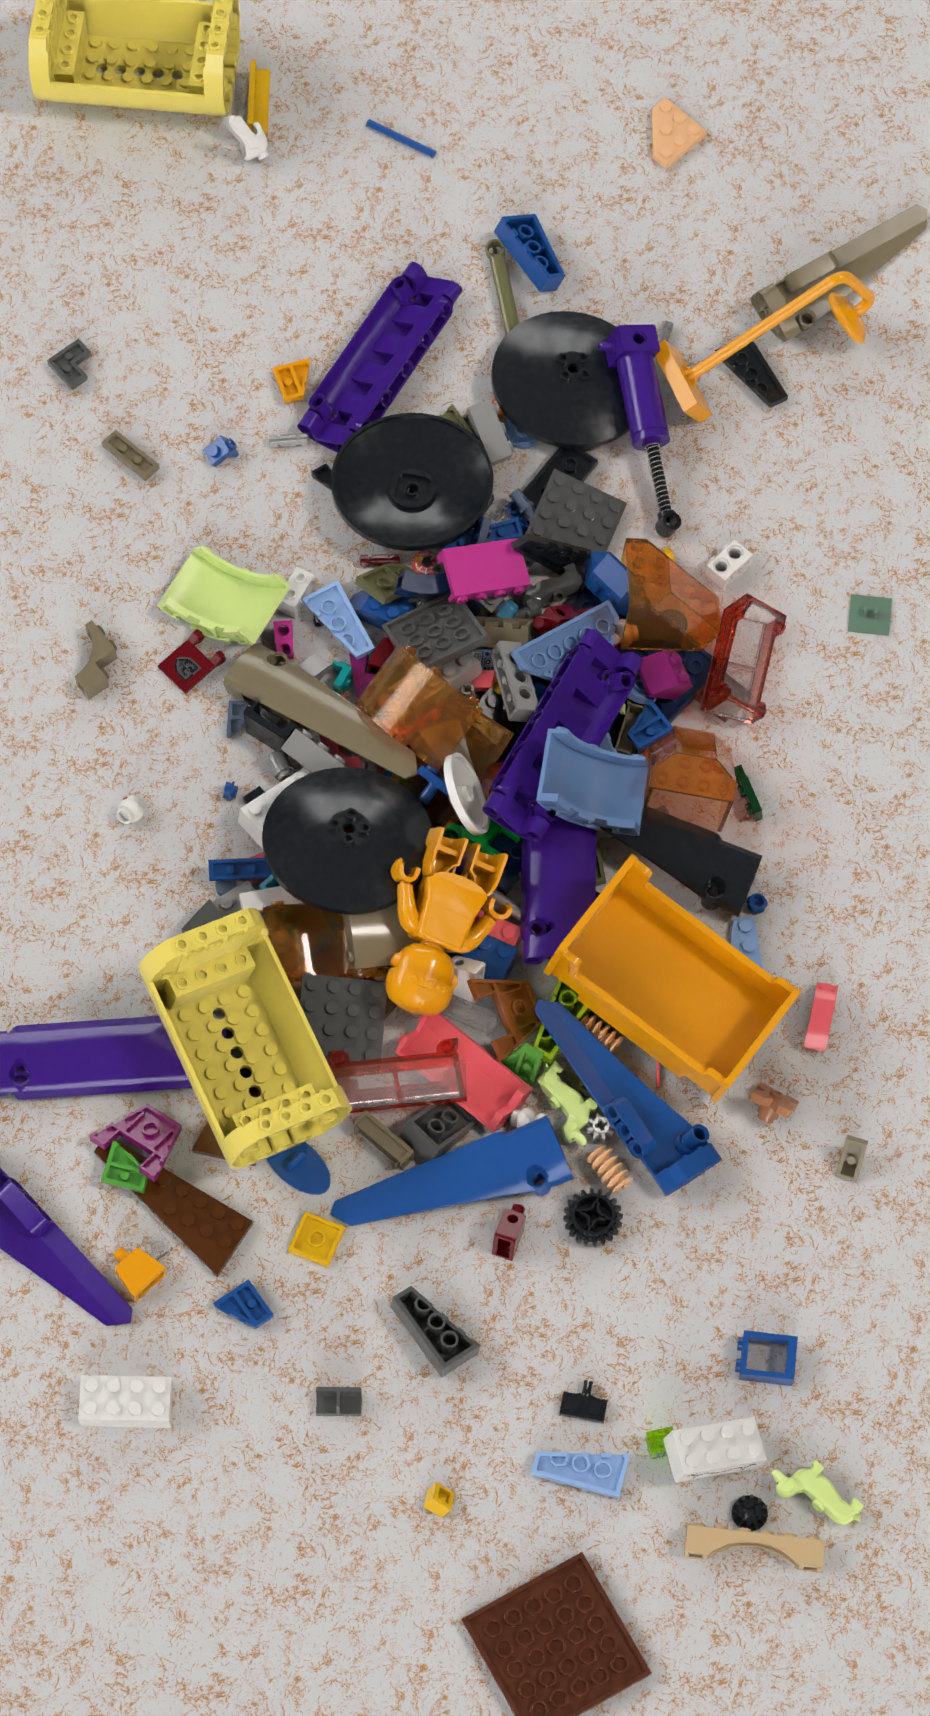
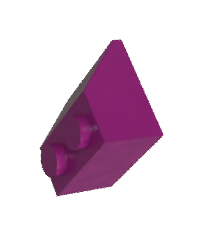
M662 650L642 658L643 663L638 670V674L649 697L677 700L693 687L678 652Z

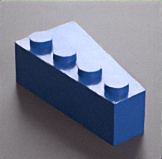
M536 214L502 217L494 233L539 292L557 291L565 274Z
M487 935L477 948L468 953L452 952L446 954L451 958L461 956L486 963L484 979L507 980L518 958V948Z

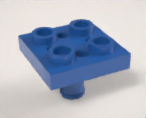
M432 764L421 765L417 771L429 782L421 794L418 795V798L427 805L438 790L448 795L445 778L439 775L440 770Z

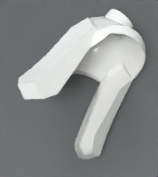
M223 115L221 122L240 143L243 160L249 161L256 157L261 160L269 155L267 152V138L258 122L252 123L255 129L253 133L241 116Z

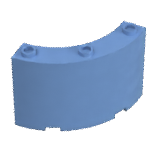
M565 727L548 728L536 801L547 811L553 809L556 811L557 817L574 824L595 830L605 827L612 829V833L639 836L650 764L646 757L640 754H633L632 756L601 749L595 744H588L574 736Z

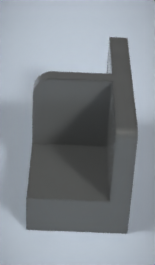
M316 1387V1416H361V1387Z

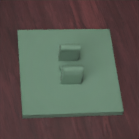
M851 594L848 632L889 636L892 598Z

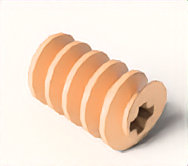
M596 1014L592 1017L586 1015L580 1023L614 1055L621 1045L623 1036L615 1039L617 1032L613 1031L609 1034L610 1026L607 1025L602 1028L603 1020L596 1023Z
M601 1146L588 1156L587 1162L593 1163L592 1169L598 1170L597 1176L603 1177L602 1183L608 1184L606 1188L609 1192L613 1191L611 1193L613 1195L626 1188L633 1180V1177L625 1178L624 1176L628 1173V1170H619L623 1163L615 1164L618 1156L610 1157L613 1149L605 1150L606 1146Z

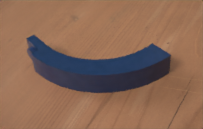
M483 517L478 520L470 545L494 542L488 539L492 530L490 527L491 519ZM405 570L398 575L394 594L408 598L424 599L444 595L450 592L446 572L424 575Z

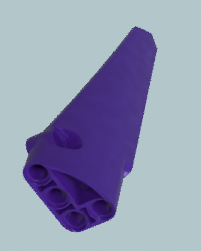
M0 1167V1249L106 1326L131 1323L133 1308L29 1193Z

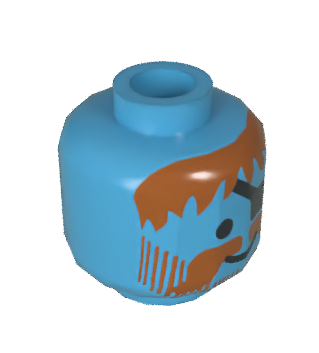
M510 599L508 601L502 600L490 616L515 618V613L520 608Z

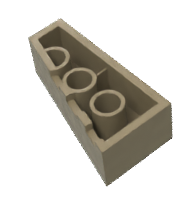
M475 616L490 639V642L478 648H494L499 640L521 642L524 645L535 639L533 618Z

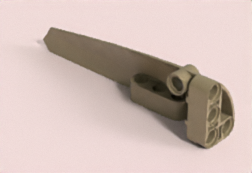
M916 204L837 249L829 251L796 269L775 284L772 283L757 291L750 298L755 311L761 320H764L826 277L840 271L853 273L861 282H864L926 229L927 209ZM845 283L839 284L770 329V331L781 341L786 342L798 334L807 331L831 310L828 302V295L830 293L836 292L846 297L853 290ZM802 317H806L809 324H805L802 321Z
M256 643L248 648L227 672L223 684L229 694L243 701H246L248 698L254 701L258 700L260 706L273 715L287 722L291 720L302 730L305 729L308 732L312 730L403 779L418 775L416 754L288 659L284 653L275 652L260 643ZM280 662H285L283 666H276Z

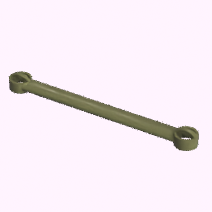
M493 239L486 244V256L490 260L504 329L507 335L509 331L520 323L505 260V246L500 240ZM496 246L502 249V251L498 254ZM491 247L493 249V254L489 252V249Z

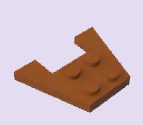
M470 979L467 983L474 1001L492 995L506 1030V1036L491 1041L500 1062L542 1024L534 1011L537 999L529 981Z

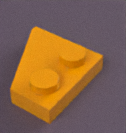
M309 358L273 367V374L284 404L304 399L310 367Z

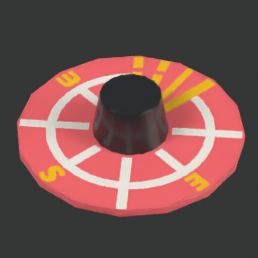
M430 550L417 552L411 562L413 570L417 574L435 575L437 572H434L432 569L438 562L437 555Z

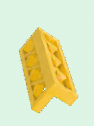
M250 60L247 126L254 133L255 129L252 123L258 122L265 132L266 138H268L271 72L270 69H257L256 60Z

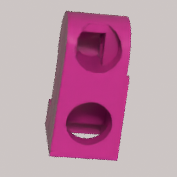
M292 620L273 621L277 652L284 653L288 659H294Z

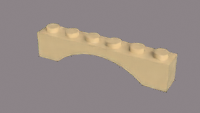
M703 1523L687 1525L684 1557L707 1560L727 1549L756 1547L780 1555L797 1570L821 1573L823 1569L825 1540H820L818 1536L809 1535L806 1538H800L793 1533H783V1536L774 1535V1532L768 1530L755 1533L751 1532V1529L748 1528L729 1530L727 1526L716 1525L714 1528L705 1527Z

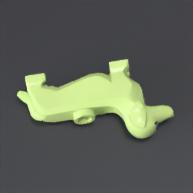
M554 1061L551 1066L544 1063V1072L538 1077V1083L542 1091L549 1097L550 1105L555 1110L560 1109L568 1119L561 1129V1137L566 1143L576 1142L585 1147L587 1140L580 1130L588 1124L589 1114H596L598 1104L591 1097L584 1101L578 1091L560 1080L562 1076L559 1073L564 1069L557 1061Z
M817 1460L811 1464L810 1469H799L791 1477L785 1476L779 1470L771 1472L777 1483L775 1490L781 1498H789L797 1493H805L813 1501L812 1506L819 1513L824 1512L836 1523L846 1525L853 1520L861 1522V1518L858 1515L864 1506L856 1498L852 1499L851 1504L842 1500L831 1481L821 1475L824 1467Z

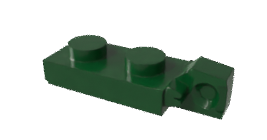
M742 765L730 768L731 779L733 782L738 783V793L741 798L745 797L747 802L745 808L748 815H752L755 822L762 820V808Z

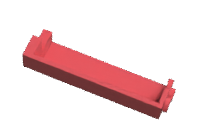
M441 1013L435 1016L421 1015L418 1019L419 1025L415 1031L409 1034L405 1033L400 1037L397 1042L399 1046L395 1053L494 1133L504 1127L509 1121L508 1117L515 1109L519 1110L524 1105L533 1088Z

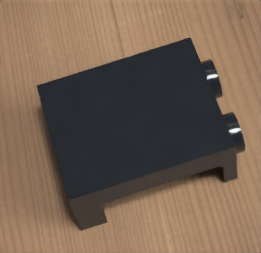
M258 700L249 704L243 713L246 733L275 751H283L281 749L293 731L297 729V724L291 720L284 729H281L262 717Z

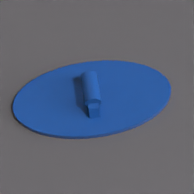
M306 1142L266 1158L271 1168L282 1180L303 1193L320 1195L325 1193L330 1187L331 1179L325 1162Z

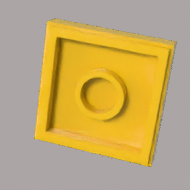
M305 1211L289 1245L288 1252L329 1268L346 1227Z

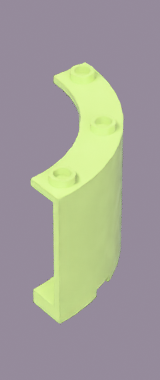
M202 545L193 549L157 607L177 621L180 618L191 624L189 628L194 631L199 629L203 635L229 644L232 641H237L242 646L253 645L291 585L279 574H258L246 568L241 569L213 554L210 548Z

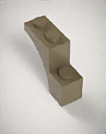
M92 620L85 624L87 635L92 642V653L86 666L75 676L77 687L88 700L109 687L107 680L109 676L104 667L117 659L115 643L111 639L108 640L105 637L106 634L100 625L96 626Z

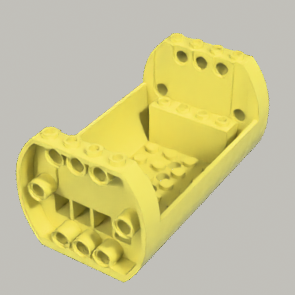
M36 0L29 34V72L32 91L36 100L230 116L240 54L239 0H213V2L193 0ZM100 68L107 69L103 73L97 72V70ZM118 70L126 71L124 74L116 73ZM136 72H144L142 76L135 75ZM157 73L163 74V76L160 78L154 77V75ZM181 75L182 78L176 80L173 76Z
M245 908L169 938L151 950L142 959L138 967L141 978L230 1169H242L321 1136L343 1121L352 1110L343 1087L339 1086L270 942L268 928L260 911L256 908ZM213 1011H222L224 1018L221 1020L215 1019ZM222 1030H231L233 1038L225 1039L222 1036ZM239 1049L242 1052V1057L238 1059L232 1057L231 1050ZM240 1069H249L251 1076L249 1078L242 1077ZM252 1087L259 1089L260 1096L252 1097L249 1094V1089Z

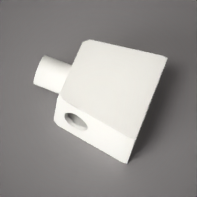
M454 956L452 962L454 964V974L458 978V985L453 989L452 996L472 1006L476 1001H474L467 981L470 979H484L486 963Z

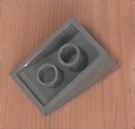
M444 1094L410 1118L399 1137L427 1162L446 1154L479 1121L448 1095Z

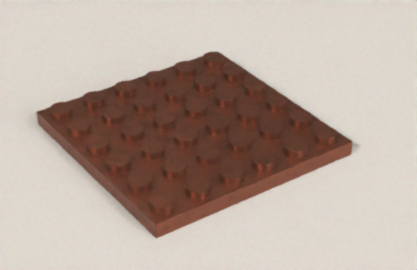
M583 1552L462 1618L465 1628L514 1716H579L652 1674Z

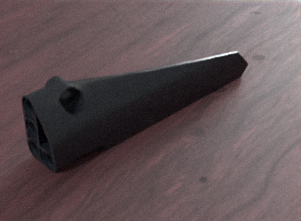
M645 805L639 836L612 833L610 828L600 827L701 897V905L706 910L712 911L721 908V911L739 917L756 876L762 855L723 841L719 834Z

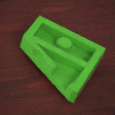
M525 1043L500 1062L532 1086L536 1081L545 1053Z
M113 1141L101 1182L144 1193L148 1177L139 1172L141 1164L116 1141Z

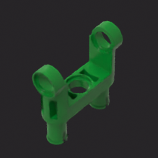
M491 818L488 831L478 837L457 824H450L444 831V837L450 839L467 838L468 844H481L479 852L489 855L501 854L489 845L499 833H504L516 843L522 839V837L500 826ZM451 830L455 831L458 834V837L454 836L451 833Z

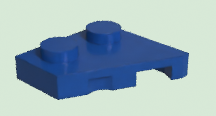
M650 699L642 714L640 713L636 719L635 725L627 733V738L640 753L672 734L674 728L653 700Z
M249 1279L213 1303L216 1309L254 1329H257L274 1317V1314Z

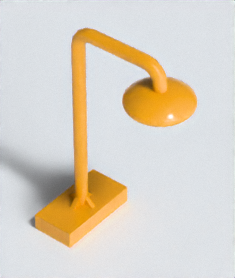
M840 271L826 277L693 367H688L681 352L666 340L659 342L660 351L655 357L683 411L701 423L713 414L697 385V380L700 376L833 287L842 283L848 285L862 300L854 306L845 296L832 292L828 295V302L835 317L849 337L857 344H862L865 342L866 328L861 315L866 313L874 304V293L853 273Z

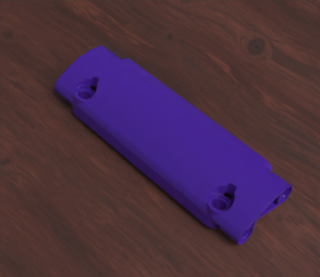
M410 262L402 275L391 281L308 401L309 409L297 424L298 429L302 433H307L308 437L318 444L338 453L341 446L354 432L366 424L382 418L451 317L453 305L463 291L461 286L454 281L429 277L420 264ZM415 295L416 299L414 301H411V299ZM334 413L335 417L333 419H329L330 416Z
M587 629L578 645L574 646L566 655L492 782L491 788L493 791L482 808L483 812L510 832L536 843L541 842L552 821L559 818L556 816V811L553 809L547 811L536 801L548 728L565 727L580 740L599 747L634 687V677L641 667L643 659L634 652L621 654L598 631ZM606 675H609V677H608V679H607V681H606V680L604 679V677H605ZM535 804L533 810L529 809L530 805Z
M535 804L530 805L529 809L533 810ZM560 817L552 821L541 842L536 843L522 837L520 935L524 941L523 962L529 965H538L546 959L552 958L562 941L596 900V830L574 824ZM547 925L551 928L549 932H547Z
M159 1016L19 1025L12 1028L9 1033L7 1031H0V1096H9V1093H11L16 1099L26 1100L192 1088ZM226 1029L222 1030V1036L227 1039ZM24 1067L25 1070L16 1071V1068Z

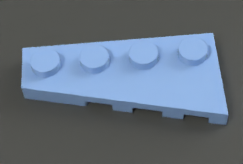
M338 580L301 598L302 602L357 660L375 651L374 645Z
M755 918L733 919L730 944L763 969Z
M537 1451L531 1475L619 1499L630 1454H588L585 1452H579L578 1454Z

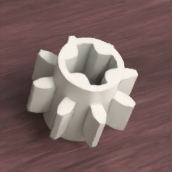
M597 1114L595 1120L589 1119L588 1124L592 1127L587 1129V1133H592L593 1141L601 1139L604 1142L606 1136L612 1137L613 1132L609 1129L613 1127L606 1116L604 1118ZM600 1125L601 1128L604 1130L601 1131L600 1128H597V1126Z

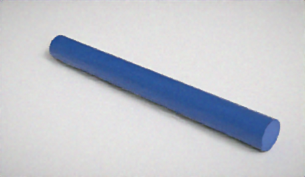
M371 119L366 123L367 127L432 158L437 153V151Z

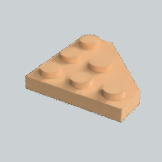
M665 97L652 108V158L662 167L668 169L706 137L707 131Z

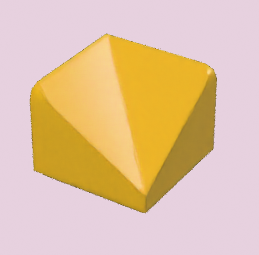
M436 1482L428 1488L423 1507L437 1516L443 1517L451 1511L455 1493Z

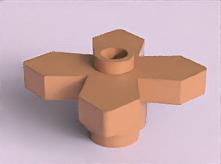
M761 1082L756 1089L752 1090L748 1098L759 1104L757 1117L770 1124L777 1120L779 1115L788 1118L799 1104L798 1100L783 1095L781 1092Z

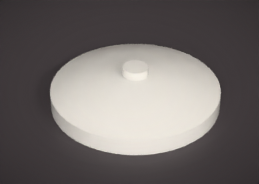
M456 752L446 756L444 760L445 784L449 800L457 816L471 834L478 836L486 833L489 829L490 818L482 810L486 803V798L474 769L460 753Z

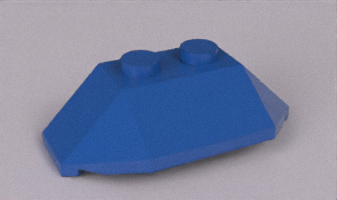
M592 551L590 558L584 566L585 586L602 602L609 600L617 614L640 620L643 619L651 604L649 599L646 598L639 578L611 552Z
M364 590L353 594L350 599V603L359 620L383 630V624L417 608L415 603L408 602L410 598L403 596L383 605Z

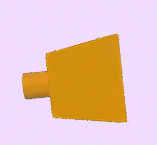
M120 1247L113 1254V1257L119 1262L114 1268L116 1275L135 1302L167 1275L166 1268L140 1248H136L129 1254L123 1247Z

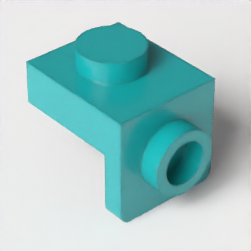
M334 660L332 662V670L338 676L333 683V690L342 696L344 691H348L351 687L353 678L352 668L346 662Z

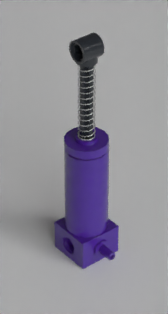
M655 324L618 325L604 343L598 344L599 351L606 352L608 367L617 368L633 448L646 451L648 454L647 458L649 457L648 463H650L649 468H651L650 473H652L651 477L653 478L652 482L654 483L657 507L659 506L658 521L655 524V529L660 536L667 538L681 526V518L671 509L669 490H667L668 485H666L667 480H665L666 475H664L665 470H663L664 465H662L663 460H661L662 455H660L661 451L659 450L660 447L668 444L671 439L654 357L660 351Z

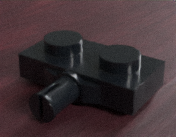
M584 1380L582 1393L563 1392L559 1415L604 1424L608 1400L591 1395L592 1381H589L587 1389L588 1380Z

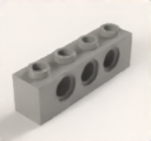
M499 640L490 654L508 720L528 722L538 705L535 687L532 684L530 674L520 671L510 654L513 650L521 647L522 644L521 642Z

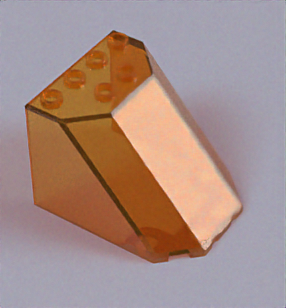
M626 538L621 562L627 567L629 609L620 649L703 651L713 639H717L722 633L719 597L648 539Z
M672 726L674 728L672 734L649 747L647 760L650 764L644 805L647 806L653 789L721 801L717 831L722 832L734 802L736 789L732 754L715 733Z

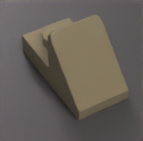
M847 1135L836 1171V1177L857 1182L868 1144L867 1140Z

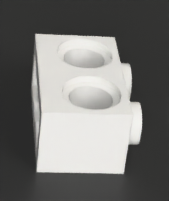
M734 540L730 544L724 545L720 554L717 557H712L707 562L706 576L725 590L751 565L753 554Z
M299 567L295 568L287 581L291 587L278 606V611L295 619L304 606L301 598L311 594L316 587L315 575Z

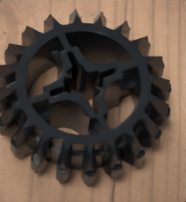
M590 1188L589 1194L583 1189L581 1190V1197L575 1193L573 1195L574 1200H568L567 1204L569 1207L564 1208V1213L567 1215L563 1216V1221L567 1222L565 1229L571 1230L569 1236L574 1237L577 1235V1243L583 1239L585 1247L588 1245V1242H592V1246L595 1248L598 1241L604 1246L605 1238L611 1242L613 1240L612 1235L617 1236L619 1234L617 1228L622 1227V1222L619 1220L623 1219V1214L618 1213L621 1211V1206L615 1205L617 1199L612 1198L609 1200V1192L603 1196L602 1189H599L598 1193H594V1189ZM593 1203L590 1208L579 1209L585 1204ZM600 1205L608 1210L611 1218L600 1211ZM596 1210L595 1220H593L592 1225H590L591 1215H593L594 1211ZM575 1217L586 1224V1230L577 1224ZM607 1226L601 1231L593 1232L596 1227Z

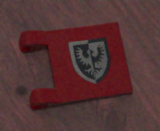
M196 629L180 647L158 665V668L184 694H187L212 670L226 661L225 654L222 651H217L209 660L195 647V645L204 640L203 633L199 629Z

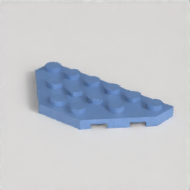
M607 600L513 650L510 654L520 671L552 681L568 652L578 645L587 629L598 631L614 646L616 637L614 635L619 616L610 601Z

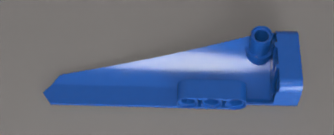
M537 1000L535 1013L633 1157L641 1159L665 1196L685 1186L722 1160L712 1143H708L709 1131L704 1125L696 1124L692 1126L621 1063L560 1002Z
M546 1115L509 1132L499 1131L338 1199L334 1202L330 1214L349 1226H355L423 1211L534 1192L539 1196L548 1194L552 1187L573 1180L574 1177L552 1124ZM544 1180L543 1184L535 1185L537 1181Z

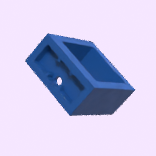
M744 1330L743 1337H738L737 1350L741 1351V1359H736L735 1372H739V1380L792 1386L795 1375L798 1336ZM749 1341L787 1345L784 1373L746 1369Z

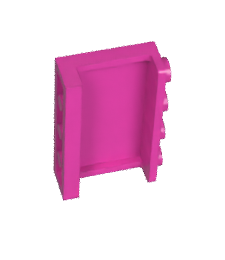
M518 538L442 549L436 557L438 564L443 563L451 591V596L448 598L449 602L462 604L469 599L481 601L489 596L500 598L508 593H513V595L524 593L531 585L524 556L514 551L511 545Z

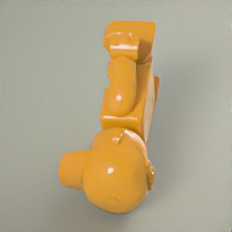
M443 827L429 829L425 841L427 849L422 864L423 878L418 887L416 903L413 885L410 884L418 878L421 868H411L410 874L406 876L402 858H398L391 867L392 878L400 883L397 884V910L400 926L407 932L409 938L420 943L407 945L399 953L393 955L390 961L393 967L388 970L385 979L386 992L389 999L402 1010L423 1016H435L444 1011L452 999L453 989L458 985V978L454 974V964L446 953L456 952L462 954L474 950L490 933L496 924V920L507 919L512 913L511 903L501 905L499 912L496 913L494 911L495 899L487 898L498 886L508 854L489 855L479 852L481 844H468L467 838L450 839L444 837L445 828ZM463 857L465 865L460 876L454 873L456 867L460 866ZM484 905L485 915L472 926L474 918Z

